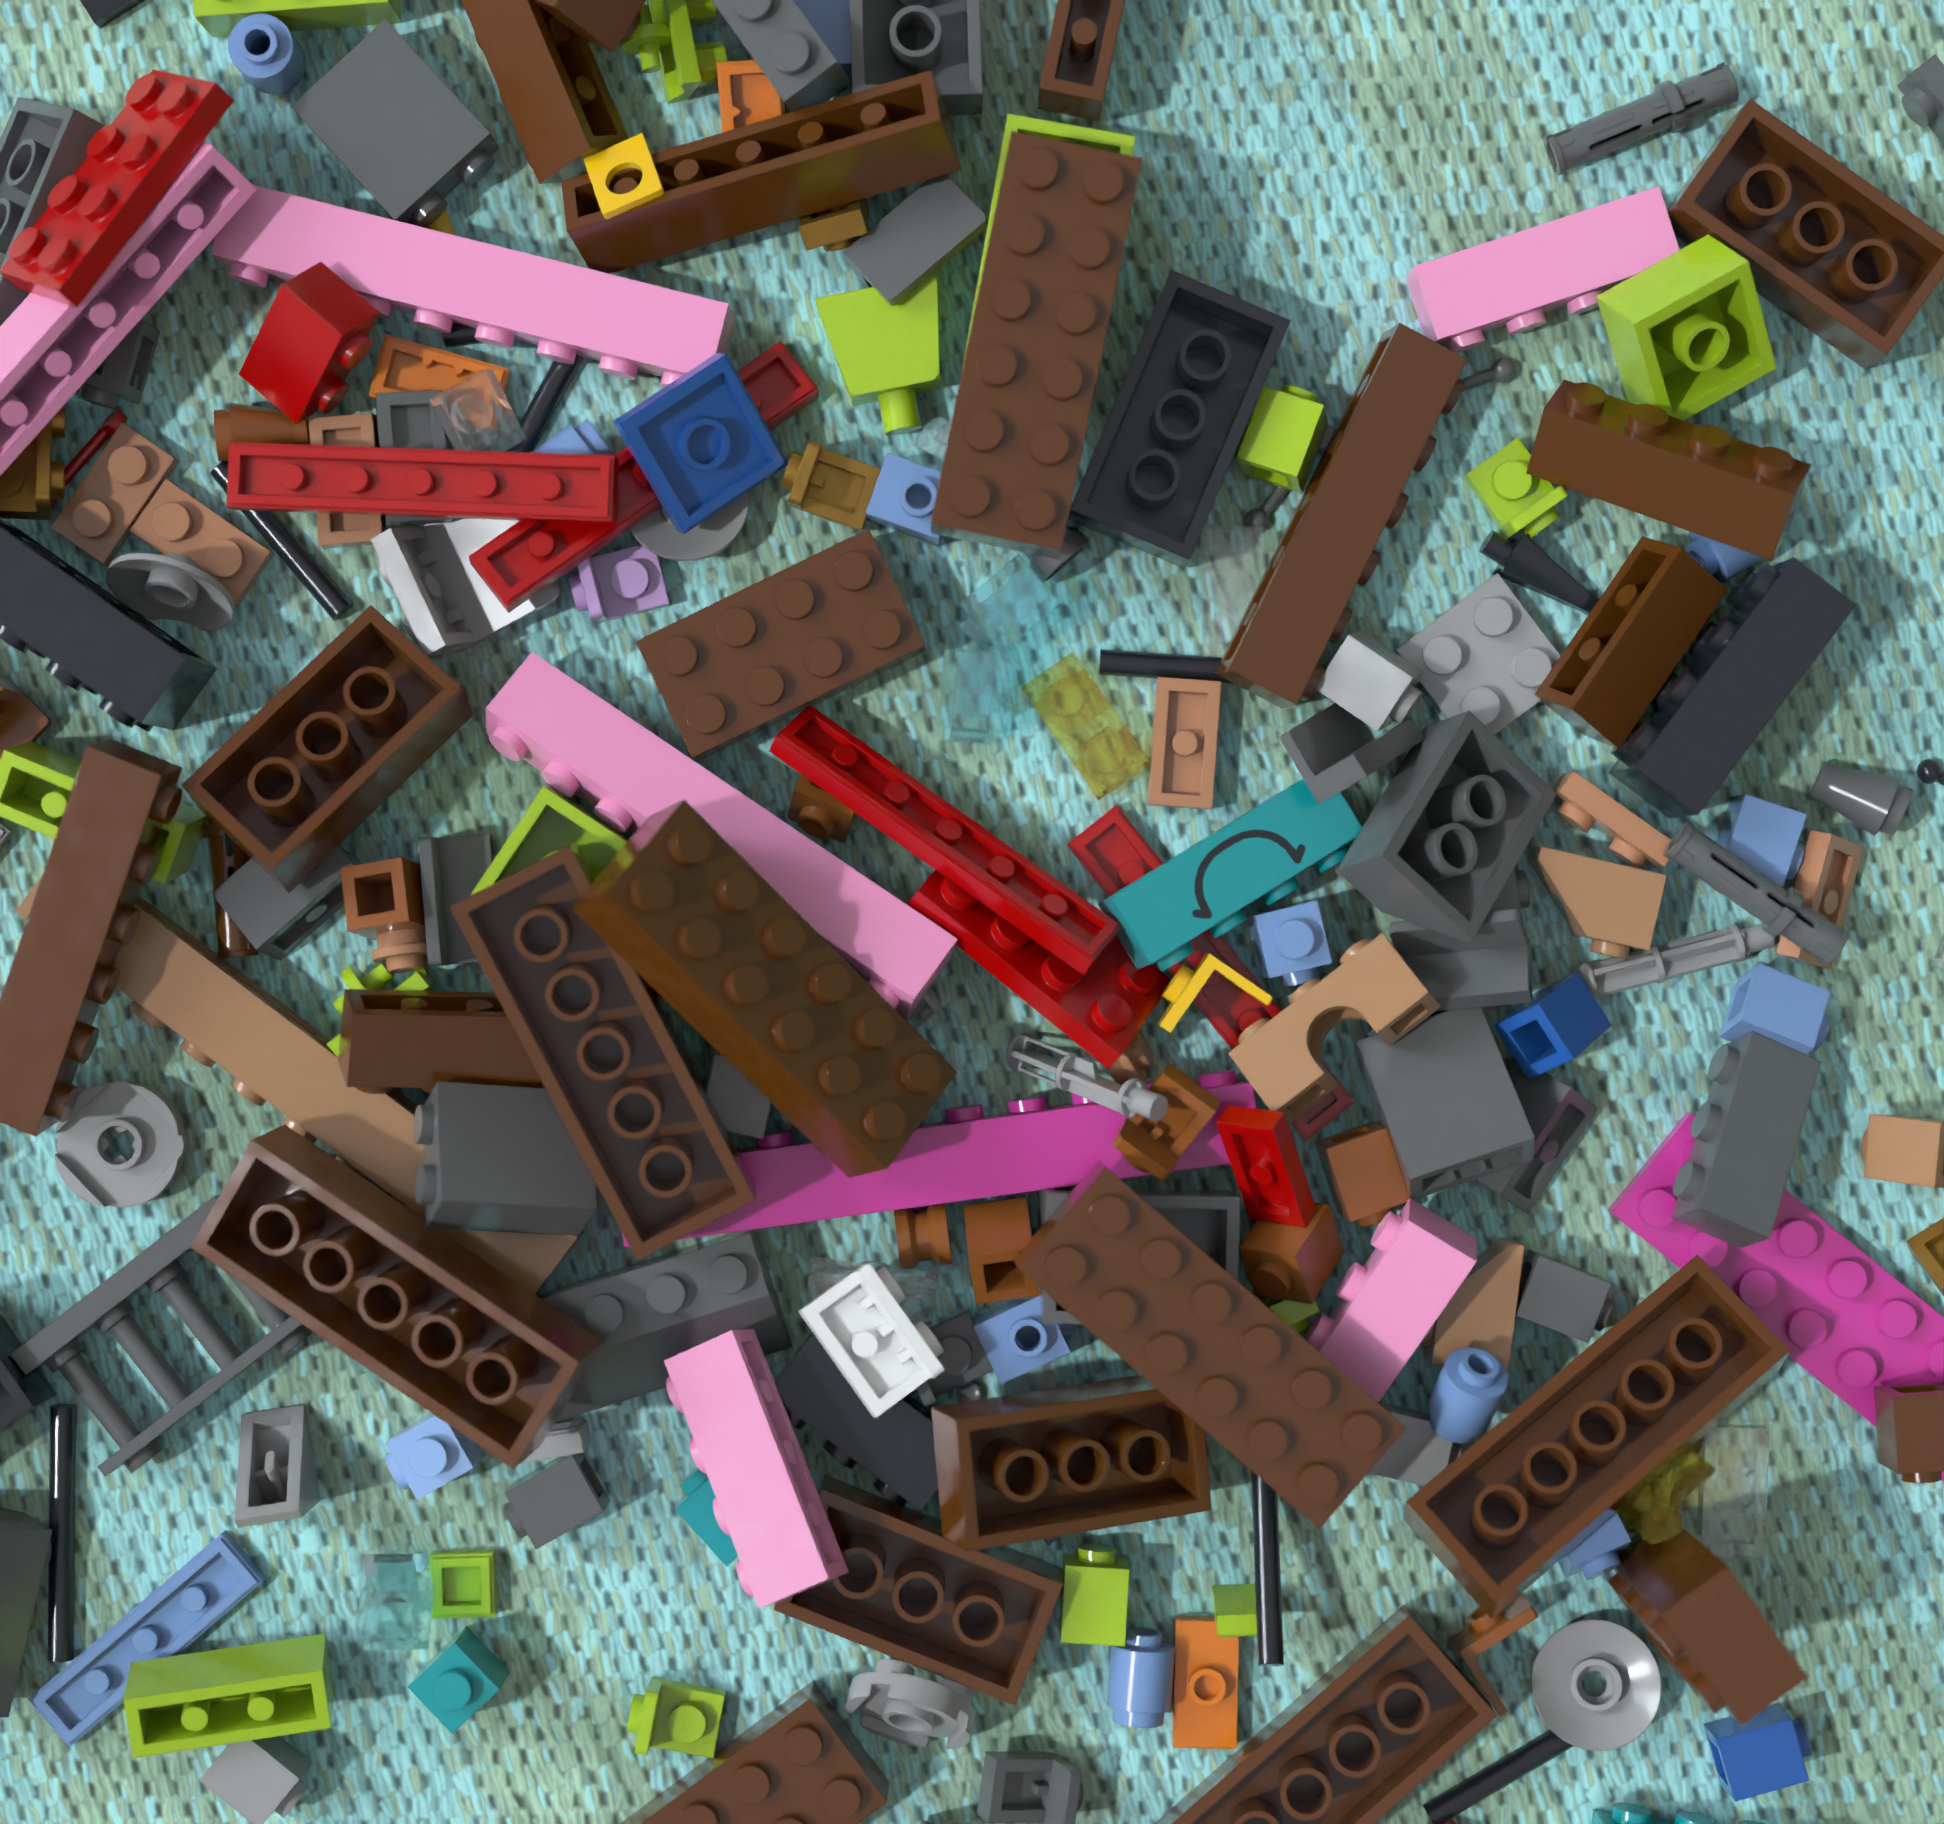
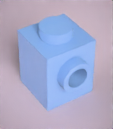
M432 1413L400 1430L385 1443L390 1452L386 1456V1463L391 1475L402 1489L410 1487L417 1500L473 1469L485 1456L479 1445Z

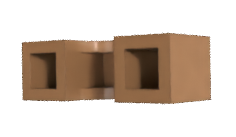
M1383 933L1374 940L1365 938L1352 945L1340 958L1342 965L1324 979L1314 978L1297 988L1289 998L1290 1005L1271 1020L1269 1018H1262L1247 1027L1238 1038L1240 1044L1228 1053L1270 1111L1285 1113L1288 1125L1339 1086L1325 1068L1322 1060V1045L1326 1035L1333 1027L1348 1020L1365 1021L1391 1046L1441 1007Z

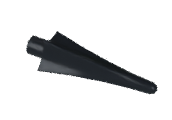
M1492 530L1479 549L1480 553L1498 563L1493 575L1498 573L1503 579L1565 604L1586 615H1589L1599 600L1598 597L1551 559L1525 533L1519 539L1513 538L1510 541Z

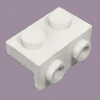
M868 1263L859 1266L798 1312L872 1417L877 1418L925 1381L934 1379L944 1372L943 1366L937 1359L944 1351L927 1325L922 1321L913 1325L899 1306L906 1297L892 1275L884 1267L875 1272Z

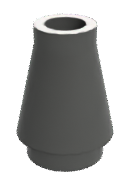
M1824 762L1809 797L1828 805L1873 836L1878 831L1893 836L1907 810L1913 789L1899 784L1900 777L1838 767Z

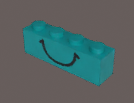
M1302 778L1099 902L1098 906L1103 913L1122 926L1117 937L1137 970L1156 962L1160 970L1164 971L1195 952L1189 941L1209 929L1213 937L1217 938L1247 920L1248 918L1242 908L1262 896L1268 906L1300 887L1295 875L1312 864H1315L1319 873L1341 862L1350 849L1347 843L1358 836L1362 826L1341 792L1318 804Z

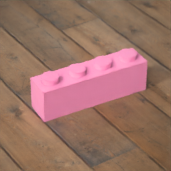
M1658 186L1416 265L1405 279L1424 336L1442 346L1446 345L1447 349L1455 353H1460L1485 343L1483 333L1496 328L1507 326L1509 335H1514L1546 323L1545 312L1567 306L1570 315H1576L1597 308L1599 305L1596 296L1680 249L1660 187Z
M1409 1198L1399 1215L1391 1211L1385 1215L1371 1239L1370 1245L1374 1246L1375 1250L1364 1266L1357 1262L1351 1265L1336 1291V1296L1341 1298L1330 1316L1322 1312L1319 1313L1304 1336L1311 1345L1378 1403L1477 1262L1476 1237Z
M731 1330L664 1360L669 1373V1377L666 1379L668 1395L674 1407L685 1415L693 1436L689 1441L692 1458L698 1469L708 1475L716 1496L713 1500L715 1518L722 1531L726 1535H731L740 1559L736 1565L739 1581L744 1591L750 1597L755 1598L758 1608L780 1602L848 1573V1568L755 1330Z

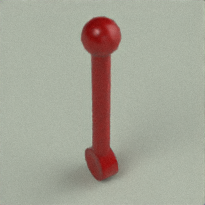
M119 409L112 411L108 415L101 428L65 467V487L109 437L114 435L120 424H125L128 417ZM52 499V511L55 507V499Z

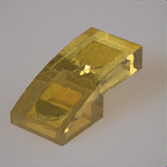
M1073 652L1021 687L1030 705L1059 743L1066 757L1098 801L1151 765L1125 724Z

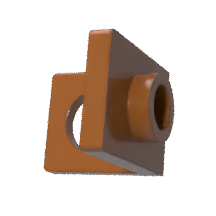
M1522 1593L1492 1619L1481 1607H1478L1467 1616L1465 1621L1468 1627L1450 1637L1453 1645L1499 1717L1508 1711L1474 1658L1538 1617L1535 1609Z

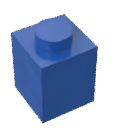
M1578 972L1533 993L1532 1003L1519 1004L1494 1025L1528 1080L1574 1059L1612 1026Z
M1776 1703L1768 1706L1742 1726L1732 1716L1703 1724L1720 1785L1735 1802L1809 1781L1803 1760L1812 1755L1806 1731L1798 1718L1792 1720Z

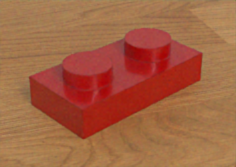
M1227 1105L1217 1119L1216 1124L1249 1218L1306 1228L1317 1212L1285 1113Z

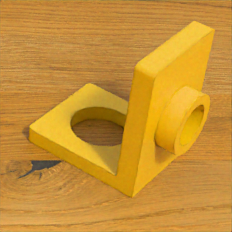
M643 133L583 158L605 219H610L664 194L661 180L651 156L653 152ZM626 168H637L643 172L640 184L631 192L615 194L609 191L610 181L619 171Z
M1205 952L1193 970L1183 964L1174 975L1162 994L1170 1003L1156 1023L1171 1033L1214 970L1262 1004L1268 1006L1273 997L1210 953Z

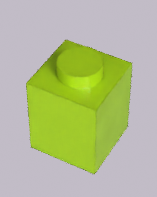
M1284 385L1281 391L1263 386L1236 457L1242 475L1300 494L1303 493L1328 426L1325 407L1323 404L1318 403L1319 399L1315 394L1292 385Z
M1081 1544L1078 1546L1077 1554L1063 1553V1586L1061 1589L1059 1618L1061 1643L1125 1647L1130 1569L1127 1557L1116 1556V1548L1103 1544Z

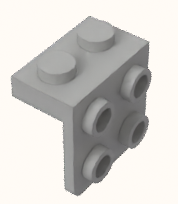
M452 518L451 523L425 524L422 527L389 528L370 539L378 555L377 566L380 575L385 583L395 591L406 615L404 619L406 630L413 642L422 649L425 655L434 656L463 652L556 601L559 596V586L554 581L508 613L470 564L469 555L519 522V520Z

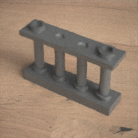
M220 1194L213 1196L10 1354L25 1375L45 1365L48 1366L52 1373L59 1369L120 1449L98 1466L105 1477L122 1465H125L131 1474L163 1450L156 1441L163 1433L274 1347L283 1356L313 1333L306 1326L228 1274L271 1330L269 1334L242 1354L183 1279L181 1274L185 1272V1269L179 1261L193 1251L190 1246ZM146 1286H148L153 1294L161 1292L221 1369L220 1372L193 1393L190 1392L131 1316L135 1309L128 1300ZM96 1325L103 1334L107 1331L112 1333L171 1409L143 1432L138 1429L80 1354L85 1348L78 1339Z

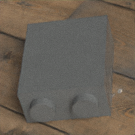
M386 19L291 105V108L393 220L424 228L431 225L442 215L448 205L444 198L459 184L464 182L467 186H470L488 173L495 162L491 155L499 149L491 133Z
M1481 1007L1435 1011L1391 1046L1374 1029L1366 1034L1365 1039L1356 1041L1357 1061L1380 1124L1388 1130L1411 1199L1414 1200L1533 1160L1535 1137Z
M437 1081L425 1105L417 1106L413 1122V1138L415 1144H423L424 1164H420L417 1170L415 1196L418 1204H425L426 1228L579 1236L597 1210L595 1180L546 1089Z

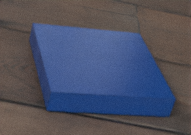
M722 352L716 353L613 421L675 529L683 534L788 464L728 355Z

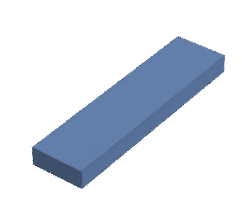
M225 1530L28 1700L70 1748L123 1702L131 1662L178 1655L266 1579V1576Z

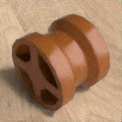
M945 1203L930 1205L926 1210L913 1211L911 1208L894 1210L902 1270L915 1269L919 1262L929 1260L935 1261L940 1266L953 1264Z

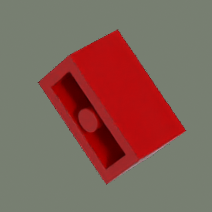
M320 261L281 285L239 375L296 424H299L319 410L327 414L335 409L348 393L350 385L345 379L349 371L359 364L369 352L373 340L368 335L380 312Z

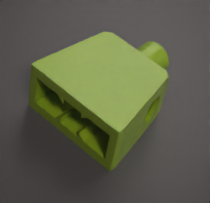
M931 275L894 306L888 304L874 287L815 298L822 326L853 406L878 401L885 435H900L921 429L922 423L916 394L940 389L938 285L936 275Z

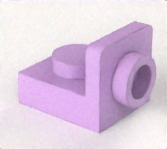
M642 545L594 557L590 556L577 565L579 573L569 575L570 587L578 612L588 610L590 618L597 624L671 606L659 556Z

